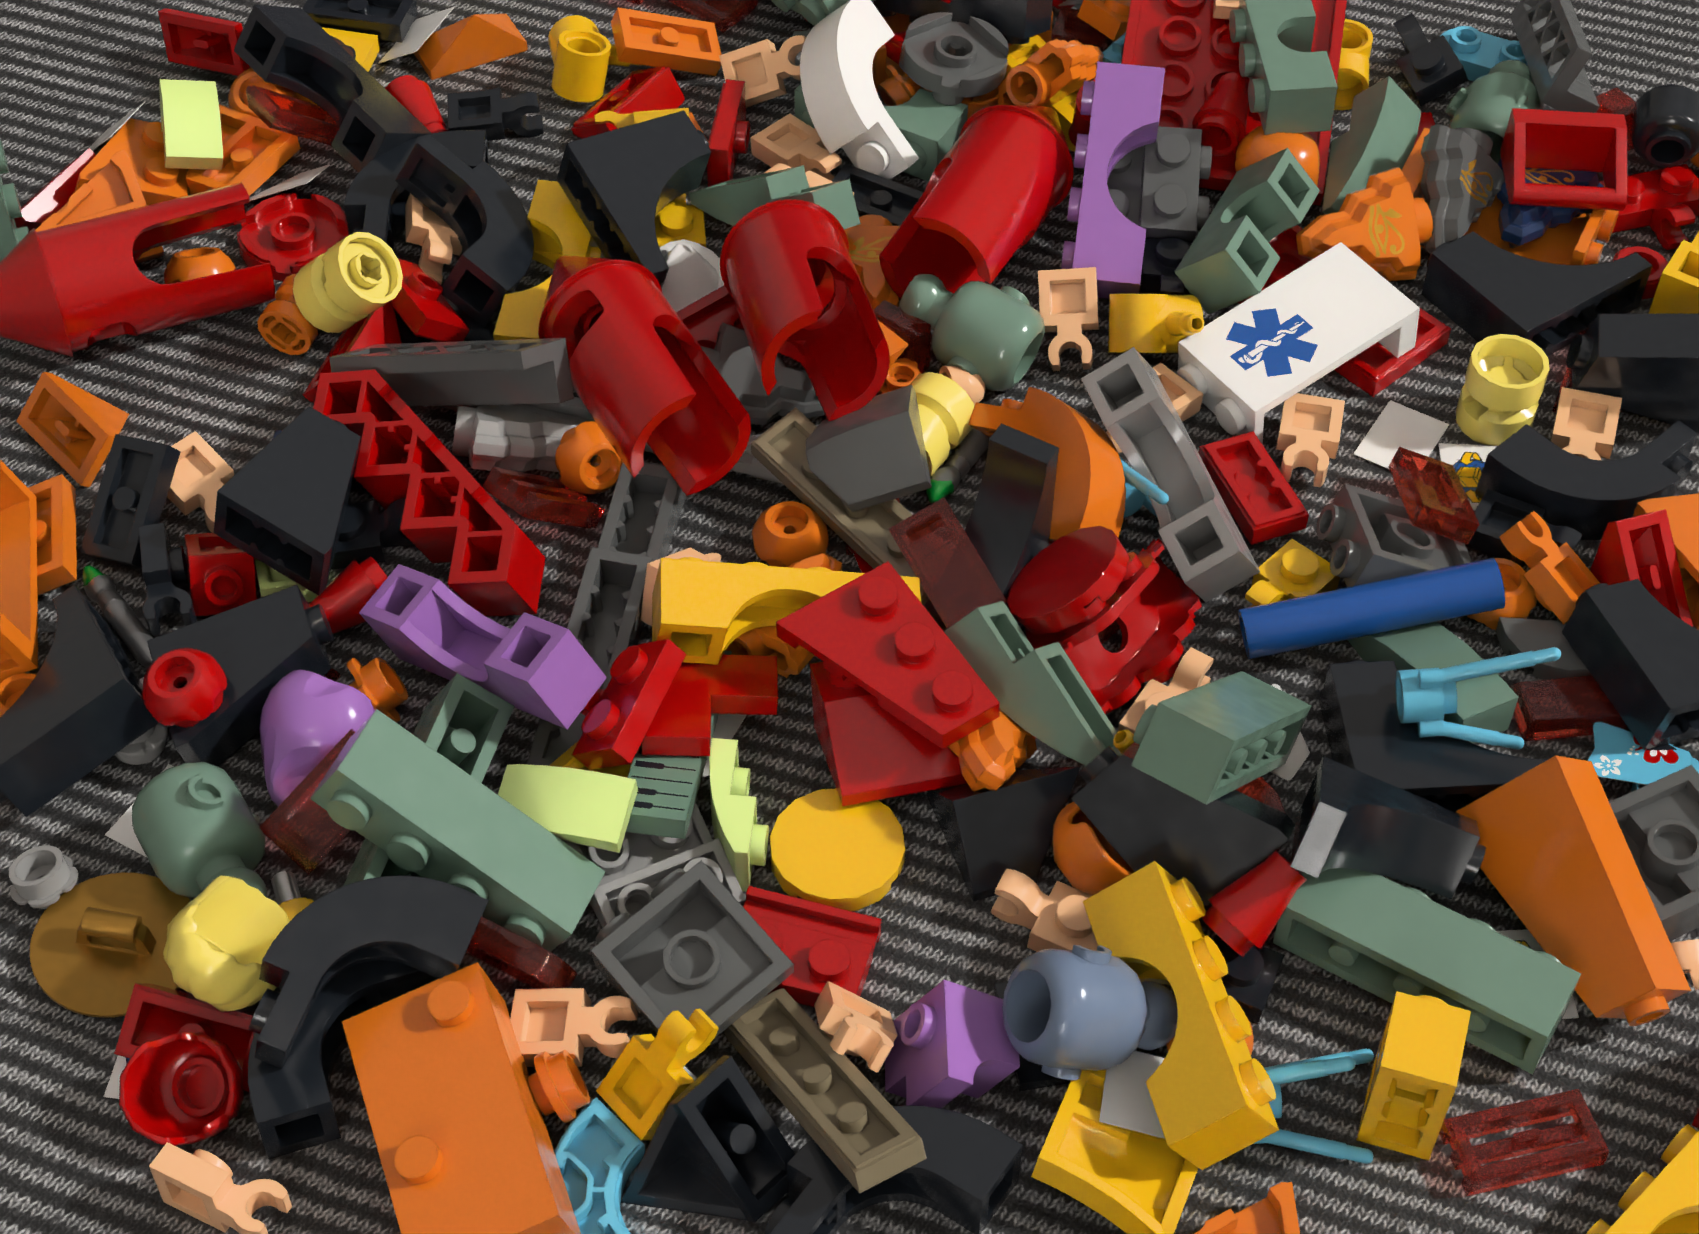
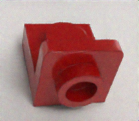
M214 533L184 535L186 562L190 578V593L196 616L217 615L257 600L253 556Z

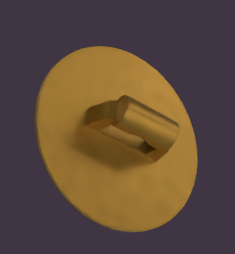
M111 873L94 877L75 885L71 891L61 894L60 899L44 911L34 928L30 943V963L38 985L58 1005L72 1012L92 1017L125 1016L135 983H151L178 990L180 987H177L173 981L172 971L164 960L163 951L167 941V925L190 902V899L170 891L159 878L141 873Z

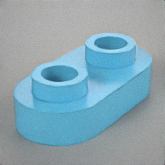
M1459 26L1449 29L1440 35L1445 37L1463 65L1468 80L1475 81L1477 78L1487 75L1493 66L1502 61L1519 60L1527 65L1519 41H1510L1489 35L1470 26Z

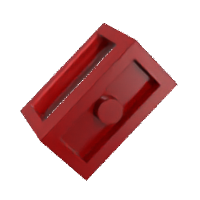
M1512 108L1500 151L1509 204L1624 211L1627 203V125L1624 114ZM1525 168L1602 172L1605 187L1525 183Z

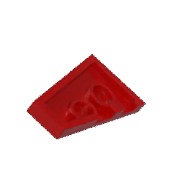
M889 561L776 622L778 638L795 649L799 645L823 661V668L842 681L849 678L878 698V706L942 749L999 717L1000 702Z

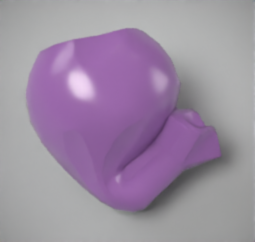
M293 670L270 690L261 713V755L268 793L271 800L281 810L297 813L322 808L313 802L310 797L349 738L375 711L371 700L365 694L354 687L335 682L306 670Z

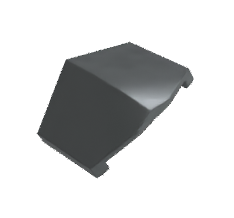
M912 385L877 395L861 409L836 420L828 421L826 417L806 439L805 451L810 471L833 491L852 512L932 488L917 397Z

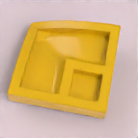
M1082 1070L1080 1079L1070 1081L1031 1177L1080 1201L1108 1219L1126 1234H1174L1198 1167L1169 1148L1166 1139L1099 1122L1106 1070Z

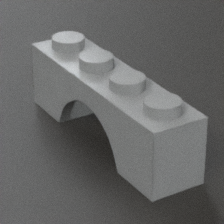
M1133 347L1082 377L1081 380L1105 428L1116 441L1132 468L1157 485L1158 488L1169 496V501L1164 505L1159 504L1150 497L1149 499L1160 524L1158 532L1184 583L1205 602H1208L1258 574L1260 570L1156 371Z

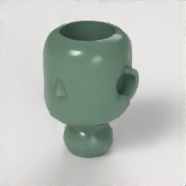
M1506 60L1493 66L1487 75L1477 78L1466 88L1461 87L1451 99L1445 112L1451 116L1449 128H1472L1488 135L1493 142L1490 157L1498 164L1512 108L1544 110V104L1539 99L1528 65L1519 60Z
M918 274L906 288L898 308L899 314L905 323L914 327L926 326L934 330L931 340L933 354L941 364L959 367L971 375H980L985 383V388L992 391H1007L1019 383L1033 363L1045 333L1044 320L1040 313L1030 306L1029 300L1022 292L1011 286H1003L1001 289H998L985 282L970 281L960 286L955 293L946 290L943 281L931 274Z
M206 762L183 763L168 768L156 775L141 789L132 806V827L153 870L170 891L190 898L197 897L215 878L222 875L242 879L247 885L259 889L267 898L266 885L262 878L254 871L265 854V836L258 825L260 819L251 812L237 785L224 769Z

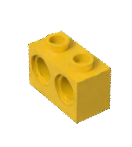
M1396 991L1372 1066L1357 1141L1425 1160L1430 1159L1457 1087L1471 1011L1448 1005L1443 1000L1433 996H1413Z

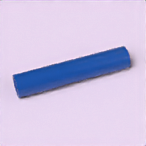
M1494 558L1239 609L1238 616L1245 651L1250 660L1502 609L1505 607V591L1499 566Z

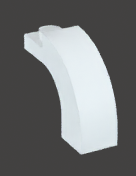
M849 0L817 23L807 35L800 59L802 92L813 125L830 155L842 147L855 167L890 180L919 159L884 108L873 81L872 64L875 53L895 34L871 0Z

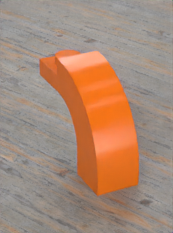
M1032 387L1028 388L1023 403L1012 399H1003L1001 406L976 402L968 425L990 438L1002 423L1059 447L1049 545L1060 537L1076 530L1094 526L1110 529L1119 538L1126 500L1124 471L1118 451L1112 440L1096 422L1055 396Z

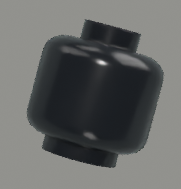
M1667 84L1644 92L1636 101L1632 114L1631 140L1635 152L1642 159L1657 166L1673 167L1694 158L1699 153V94L1696 91L1683 85Z

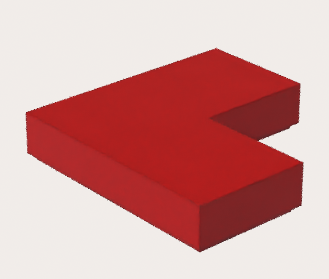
M722 655L718 665L682 662L642 741V755L710 756L711 714L777 715V656Z

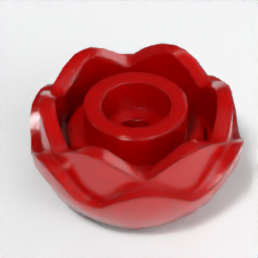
M178 648L168 651L159 656L145 673L142 686L144 705L153 718L162 725L192 727L219 709L223 701V691L227 687V677L216 659L204 651L193 648Z

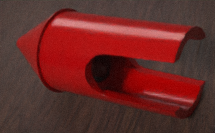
M994 105L977 111L965 122L958 140L935 168L922 196L879 254L880 266L884 277L900 299L909 283L918 274H931L943 281L946 290L955 293L960 286L970 281L988 282L991 285L1013 254L1034 236L1050 211L1064 200L1072 186L1074 168L1057 112L1052 107Z
M237 183L36 232L35 228H33L0 261V337L73 357V352L87 349L92 343L124 334L138 336L274 301L275 286L270 263L173 284H159L149 280L139 271L136 265V261L140 256L152 248L246 222L244 204L249 203L250 197L244 185Z
M777 200L751 210L728 233L720 254V272L727 291L734 299L766 394L769 396L777 383L774 370L777 354L781 353L800 362L805 368L828 421L836 420L861 409L876 396L884 384L889 370L890 353L883 331L849 254V243L842 225L825 208L804 200Z
M568 255L559 257L554 266L539 321V339L566 338L572 387L633 478L637 476L644 466L643 453L647 442L686 496L702 491L719 481L735 466L747 447L751 432L750 416L664 297L655 275L646 267L627 260Z

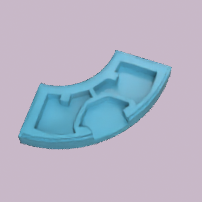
M596 1097L570 1123L554 1152L581 1234H631L621 1215V1197L629 1176L645 1154V1145Z

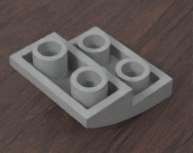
M696 802L685 839L626 832L620 853L564 841L606 871L589 902L602 928L620 914L629 913L632 917L653 900L651 892L664 877L679 868L687 872L701 860L740 904H744L746 901L719 838L712 839Z

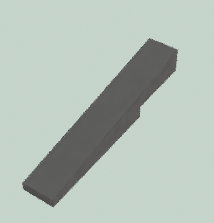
M644 462L640 472L633 478L625 464L622 463L598 547H591L568 623L567 629L572 632L607 677L599 689L605 690L612 678L610 669L618 655L627 647L638 645L645 624L640 620L647 563L667 556L686 498L685 493L665 466L661 464ZM580 713L568 729L540 718L527 764L549 766L566 752L582 736L581 726L585 715Z

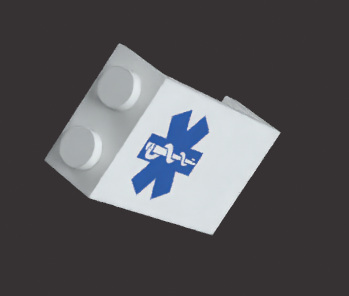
M1340 242L1265 288L1260 293L1205 325L1201 332L1187 336L1179 341L1177 375L1203 393L1202 403L1216 415L1219 424L1226 432L1231 435H1241L1254 431L1263 444L1264 414L1348 360L1377 342L1397 358L1415 348L1420 308Z

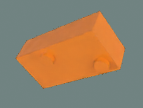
M478 962L342 1021L401 1234H581L541 1110L528 1085L527 1077L529 1073L514 1033L506 1002Z

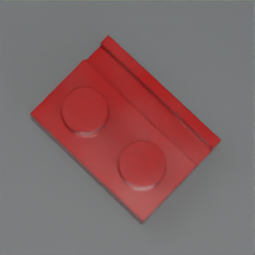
M752 886L748 887L743 908L794 964V973L770 993L784 988L797 1003L814 1007L827 981H830L861 996L873 960V952L881 936L882 919Z

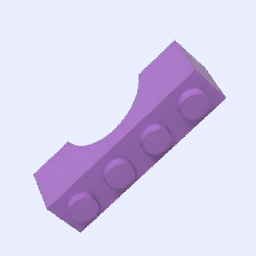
M1097 61L1095 81L1084 80L1080 115H1090L1091 119L1089 134H1077L1074 168H1084L1082 188L1071 187L1067 221L1078 222L1076 242L1064 241L1061 269L1096 267L1098 298L1109 299V294H1139L1146 229L1131 222L1118 210L1110 196L1107 181L1115 165L1126 154L1138 147L1156 142L1165 68Z
M400 564L397 565L359 612L399 659L448 680H451L458 673L514 705L515 708L564 729L570 727L607 678L569 629L526 612L522 614L511 629L472 608L439 579Z

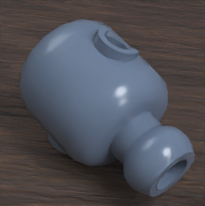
M1073 945L1072 950L1042 949L1023 958L1011 973L1003 998L1004 1027L1015 1050L1028 1062L1043 1065L1041 1072L1065 1080H1078L1082 1070H1106L1126 1061L1137 1048L1154 1050L1169 1043L1175 1036L1177 1028L1178 1010L1175 995L1161 983L1152 981L1141 982L1134 970L1120 958L1111 956L1112 951L1102 945L1097 947V951L1080 945Z

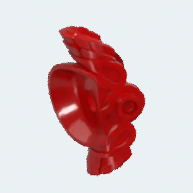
M1159 538L1157 540L1153 539L1147 549L1144 550L1142 548L1137 555L1135 552L1128 553L1129 562L1126 575L1116 592L1103 603L1096 597L1090 604L1085 606L1084 608L1089 615L1084 617V620L1057 633L1034 634L1025 628L1026 637L1034 649L1059 641L1105 714L1127 703L1137 694L1142 683L1149 682L1151 679L1164 683L1174 676L1180 663L1179 659L1184 651L1181 641L1194 629L1195 622L1193 619L1196 617L1194 613L1202 607L1195 592L1182 579L1176 577V574L1162 562L1159 555L1165 548ZM1116 621L1122 632V643L1120 648L1115 653H1112L1102 646L1098 633Z

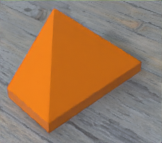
M474 14L432 33L418 51L414 52V55L430 79L434 80L527 51L528 48L526 40L507 14Z
M43 371L16 422L80 486L90 487L111 450L115 434L120 433L129 413L53 373Z

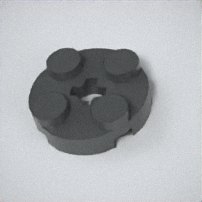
M937 12L914 20L906 30L905 40L901 47L900 68L915 83L932 91V96L937 102L945 105H957L963 101L964 97L981 96L993 91L1005 79L1009 48L1008 42L1002 33L982 19L970 16L969 24L952 21L953 13Z

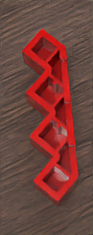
M375 369L320 373L313 409L332 420L344 424L349 430L361 436L354 478L385 510L395 500L406 497L400 530L432 563L451 562L448 585L464 602L484 616L522 615L524 612L537 614L546 557Z

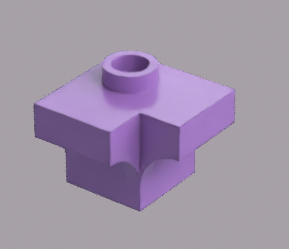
M943 980L916 1003H913L893 1021L898 1036L885 1060V1092L905 1097L907 1106L942 1108L961 1093L975 1098L981 1097L1020 1067L1019 1053L1011 1045L1004 1027L1003 999Z

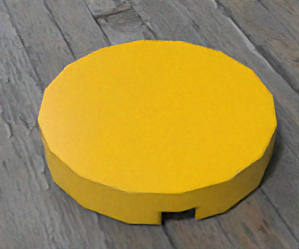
M836 788L814 791L795 799L778 815L770 835L772 873L783 891L789 896L797 898L798 895L804 900L848 911L860 910L880 901L891 890V885L897 879L898 874L900 876L905 863L903 828L891 809L879 800L842 806Z

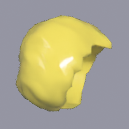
M220 875L181 909L167 925V941L163 951L164 960L172 971L173 981L177 987L192 993L196 999L211 1004L221 1012L243 1009L260 1001L267 988L273 991L276 989V986L259 979L262 959L272 942L290 920L277 902L266 898L259 889L247 885L240 878Z

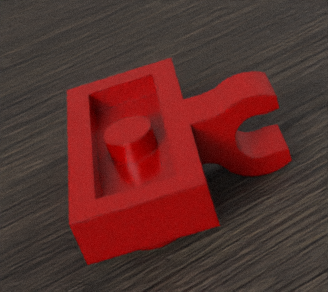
M1687 164L1628 175L1626 207L1624 211H1619L1612 233L1650 226L1661 246L1667 250L1678 248L1683 240L1689 242L1688 238L1683 234L1681 226L1693 224L1696 219L1695 216H1699V178ZM1604 180L1599 181L1600 184L1605 185Z
M668 638L629 646L622 651L611 666L610 675L612 678L605 690L598 689L580 712L585 715L581 726L583 734L572 756L589 770L631 764L686 653Z

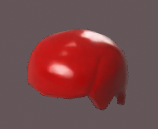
M178 1032L144 1042L134 1051L120 1075L119 1106L132 1130L161 1145H165L167 1142L174 1146L195 1144L216 1136L229 1127L230 1120L237 1116L244 1099L243 1070L229 1046L202 1032Z

